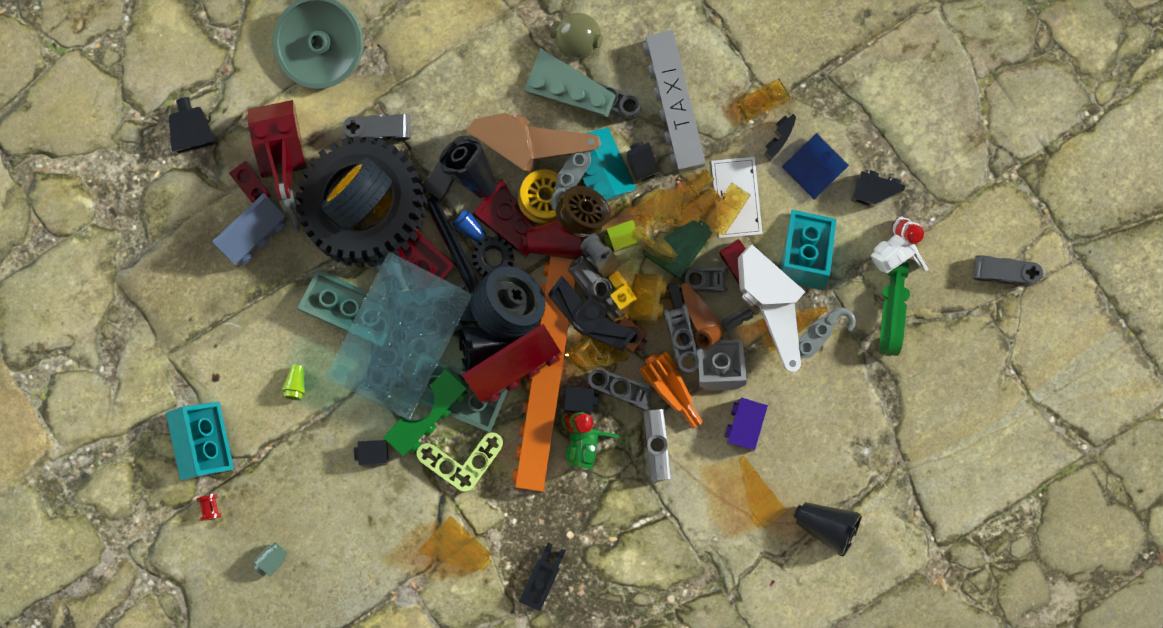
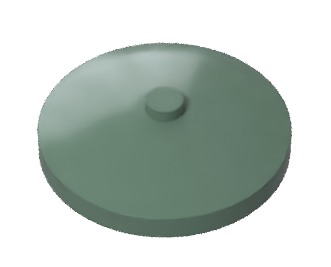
M297 0L282 12L274 28L273 50L278 65L291 80L304 87L322 89L342 83L356 70L363 53L364 39L361 25L355 14L338 0Z

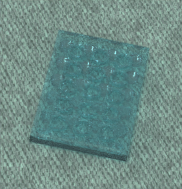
M388 252L325 378L409 420L473 294Z

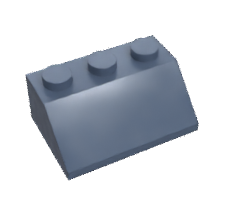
M263 193L212 242L237 267L240 265L245 266L253 258L252 253L257 249H263L270 242L268 238L271 235L280 233L287 226L285 222L288 218Z

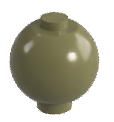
M572 13L565 16L561 22L554 21L550 30V37L556 39L559 50L564 55L573 59L589 57L597 48L601 47L603 42L599 25L591 16L584 13Z

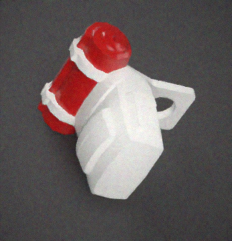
M897 217L892 225L894 236L887 242H880L870 255L874 264L880 271L888 273L912 257L921 270L928 271L929 269L915 245L924 237L923 228L908 218Z

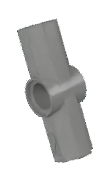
M664 410L643 411L651 481L670 480L671 472ZM660 439L664 444L663 450L660 452L653 451L650 446L651 441Z

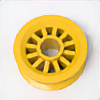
M541 169L530 173L524 179L518 192V204L522 213L528 219L542 224L558 219L556 212L552 208L551 198L555 191L559 173ZM539 193H546L550 199H541Z

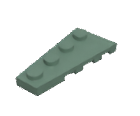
M541 48L524 89L528 94L608 117L616 97L609 90Z

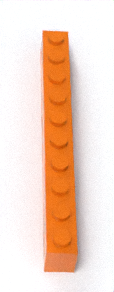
M551 256L550 262H545L543 275L548 277L547 284H542L541 290L545 297L546 306L543 317L540 320V325H545L562 355L559 356L560 361L550 367L546 364L539 369L540 373L530 380L527 378L526 390H530L529 400L524 399L522 413L527 415L525 423L521 422L519 436L523 437L522 446L517 445L515 459L520 461L518 469L513 470L512 482L516 483V488L544 492L569 328V320L548 294L561 276L564 277L573 290L575 289L576 280L568 271L569 265L574 261L572 259Z

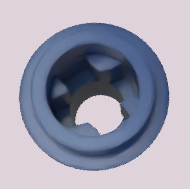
M463 210L452 222L457 231L476 243H479L487 234L471 212L468 213Z

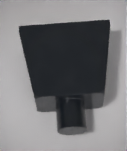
M189 97L177 99L176 103L179 112L169 115L172 152L178 155L218 144L201 107L192 108Z

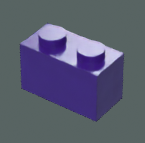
M740 398L739 402L734 401L730 414L734 416L732 425H727L724 437L728 438L727 444L755 451L768 405L745 398Z

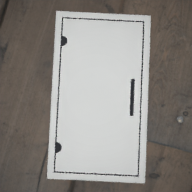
M755 157L711 161L719 238L763 234Z

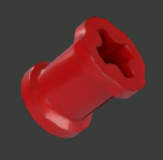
M217 494L196 498L197 502L200 503L201 521L222 517L221 513H218Z

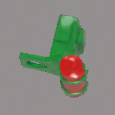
M567 412L559 418L562 429L570 433V444L565 450L568 466L592 470L598 436L619 439L617 434L592 429L593 419L584 412Z

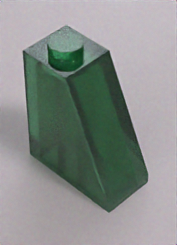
M692 220L646 247L642 255L680 281L713 233L709 231L711 227L701 220L699 222Z

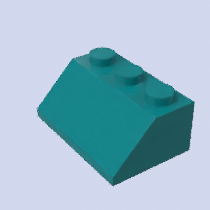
M606 127L587 132L586 134L597 135L601 140V146L590 153L591 164L581 178L583 185L597 191L607 203L636 191L637 189L609 128Z
M220 402L184 406L166 412L180 481L234 470Z

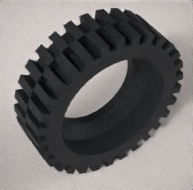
M354 136V143H351L347 138L341 139V147H338L334 142L329 145L332 151L328 154L324 149L318 152L322 157L319 161L314 158L311 159L309 163L313 166V169L310 171L305 168L302 174L307 180H299L298 187L302 192H296V199L301 203L296 205V211L301 215L298 219L304 227L305 234L328 257L330 256L338 263L341 260L347 266H351L354 263L357 267L364 268V263L366 262L370 267L377 266L376 260H380L382 264L389 262L387 256L390 254L394 258L400 256L397 249L402 246L406 251L410 247L406 242L409 238L413 241L416 240L418 235L414 230L415 228L422 230L424 224L420 217L426 218L427 214L423 205H427V198L424 195L426 189L420 174L401 150L399 151L391 143L388 146L385 140L378 139L376 142L373 137L366 136L364 142L360 136ZM369 158L392 180V202L386 216L370 229L364 231L344 230L332 222L330 217L321 209V205L326 198L330 186L341 174L352 169L363 159Z

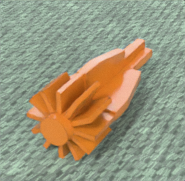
M666 350L659 355L655 352L645 359L646 364L639 368V372L648 385L653 384L654 389L676 413L679 411L682 413L692 429L700 425L703 421L691 405L693 402L682 376L676 369L678 367L669 352Z

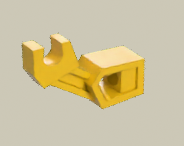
M619 271L608 277L617 289L610 296L620 310L625 309L637 300Z

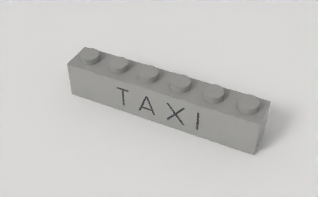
M669 30L646 36V43H643L642 46L645 57L649 56L651 65L648 66L650 79L655 78L656 87L653 88L655 100L660 101L662 107L658 112L661 124L665 123L667 132H664L665 142L667 146L671 145L673 154H669L672 168L676 167L677 173L704 167L705 159L674 32Z

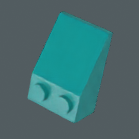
M791 210L780 270L797 285L824 291L830 277L837 219Z

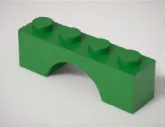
M447 367L430 386L434 395V406L431 413L420 420H409L402 417L383 438L403 456L408 451L413 454L421 445L418 442L423 435L428 438L437 428L434 423L439 418L444 420L453 411L450 406L455 401L460 403L468 394L465 390L469 385L450 367Z

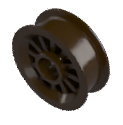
M573 186L569 188L556 206V216L563 228L572 235L585 239L591 234L598 235L602 227L608 223L611 215L609 205L603 196L586 186Z

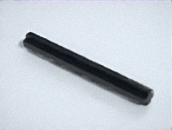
M433 197L427 200L426 206L470 295H472L479 282L438 199Z

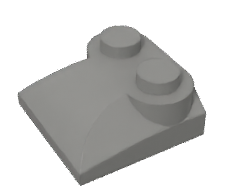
M743 339L719 340L706 350L696 344L699 358V387L711 391L734 390L746 385Z

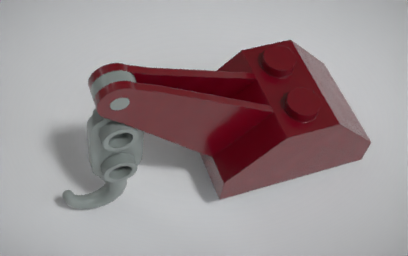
M289 100L248 109L249 132L260 175L262 178L274 176L280 206H282L284 213H289L294 232L298 233L300 225L298 212L296 211L297 201L291 189L292 172L307 169V163L294 101ZM282 174L283 183L279 184L277 175Z

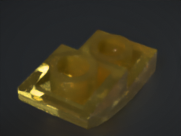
M780 78L738 100L736 103L746 121L749 122L786 102L791 97Z
M731 182L705 220V224L724 236L751 195Z

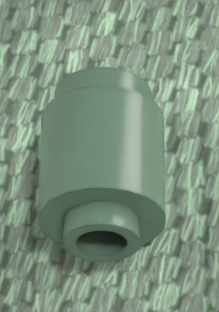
M274 542L272 545H268L253 560L256 563L253 568L263 577L266 574L271 576L286 561L284 558L288 554Z

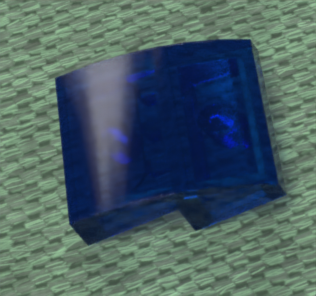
M816 133L782 168L815 200L849 164Z

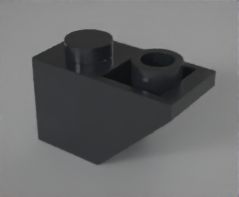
M641 141L631 145V150L627 151L626 159L636 183L638 184L657 176L659 170L650 143L643 144Z
M872 170L861 171L851 201L873 208L901 194L906 186L902 185L899 179L893 177L884 179L879 177V173Z

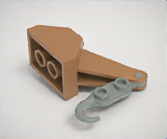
M515 112L513 115L501 113L474 119L466 132L523 170L533 172L541 159L570 155L557 176L555 191L551 198V205L555 212L561 197L569 188L577 186L590 166V153L601 146V140L597 135L530 127V121Z

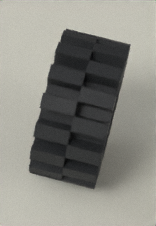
M487 236L486 239H481L475 245V249L472 252V261L477 272L485 277L498 267H513L514 253L511 245L505 239H501L498 236ZM490 249H497L502 254V261L497 266H489L484 261V255Z

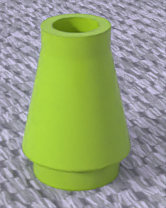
M291 365L282 389L284 398L302 400V395H305V367Z

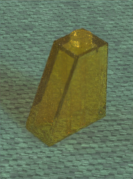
M452 516L418 550L424 555L475 572L479 568L484 571L492 562L490 559L492 553Z

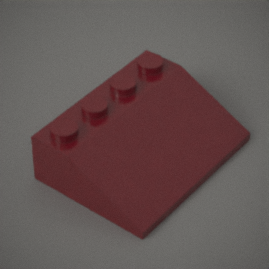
M541 324L465 372L462 376L482 404L487 402L490 405L501 398L499 394L503 391L511 392L519 387V381L527 377L530 380L540 373L539 369L546 364L548 367L560 361L559 356L562 353L545 325Z

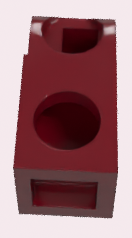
M244 161L229 172V175L252 203L263 193L268 198L271 196L247 161Z

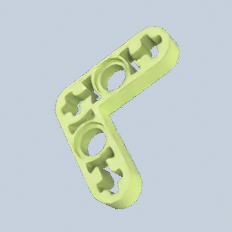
M497 433L486 434L463 466L430 443H425L418 447L417 458L421 463L457 489L468 492L475 487L501 451L503 440ZM494 437L498 438L497 444L499 446L498 448H491V450L488 453L493 455L489 459L488 456L485 453L480 452L479 449L483 447V449L486 450V448L489 445L488 442H486L487 439H493ZM432 448L431 453L436 458L438 454L443 456L437 461L435 468L431 466L434 463L433 460L430 458L422 459L423 453L421 451L423 449L428 450ZM481 455L485 458L486 464L483 468H474L472 460L475 456ZM443 461H450L452 463L453 470L451 473L443 474L440 471V464ZM458 467L462 469L459 472L461 476H470V486L465 485L461 487V481L456 477L454 481L450 480Z

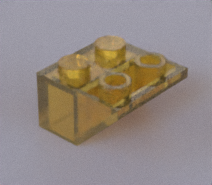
M635 273L632 292L637 300L630 304L628 320L634 323L654 326L657 320L661 321L664 304H659L660 297L664 298L667 281H663V275Z

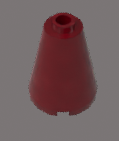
M558 219L526 229L525 234L521 235L522 249L526 248L527 253L575 260L581 256L585 257L581 250L583 238L574 236L565 230Z

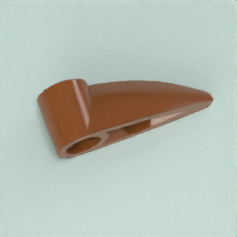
M686 282L681 285L688 313L697 330L694 340L700 348L706 350L723 337L724 330L709 307Z

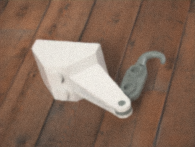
M753 245L747 247L738 257L740 292L744 294L742 299L750 306H759L783 366L787 371H797L801 366L803 358L812 357L831 336L835 321L840 316L849 318L850 325L848 331H852L855 327L856 320L852 311L842 307L836 308L829 315L815 321L798 340L794 303L800 299L805 291Z

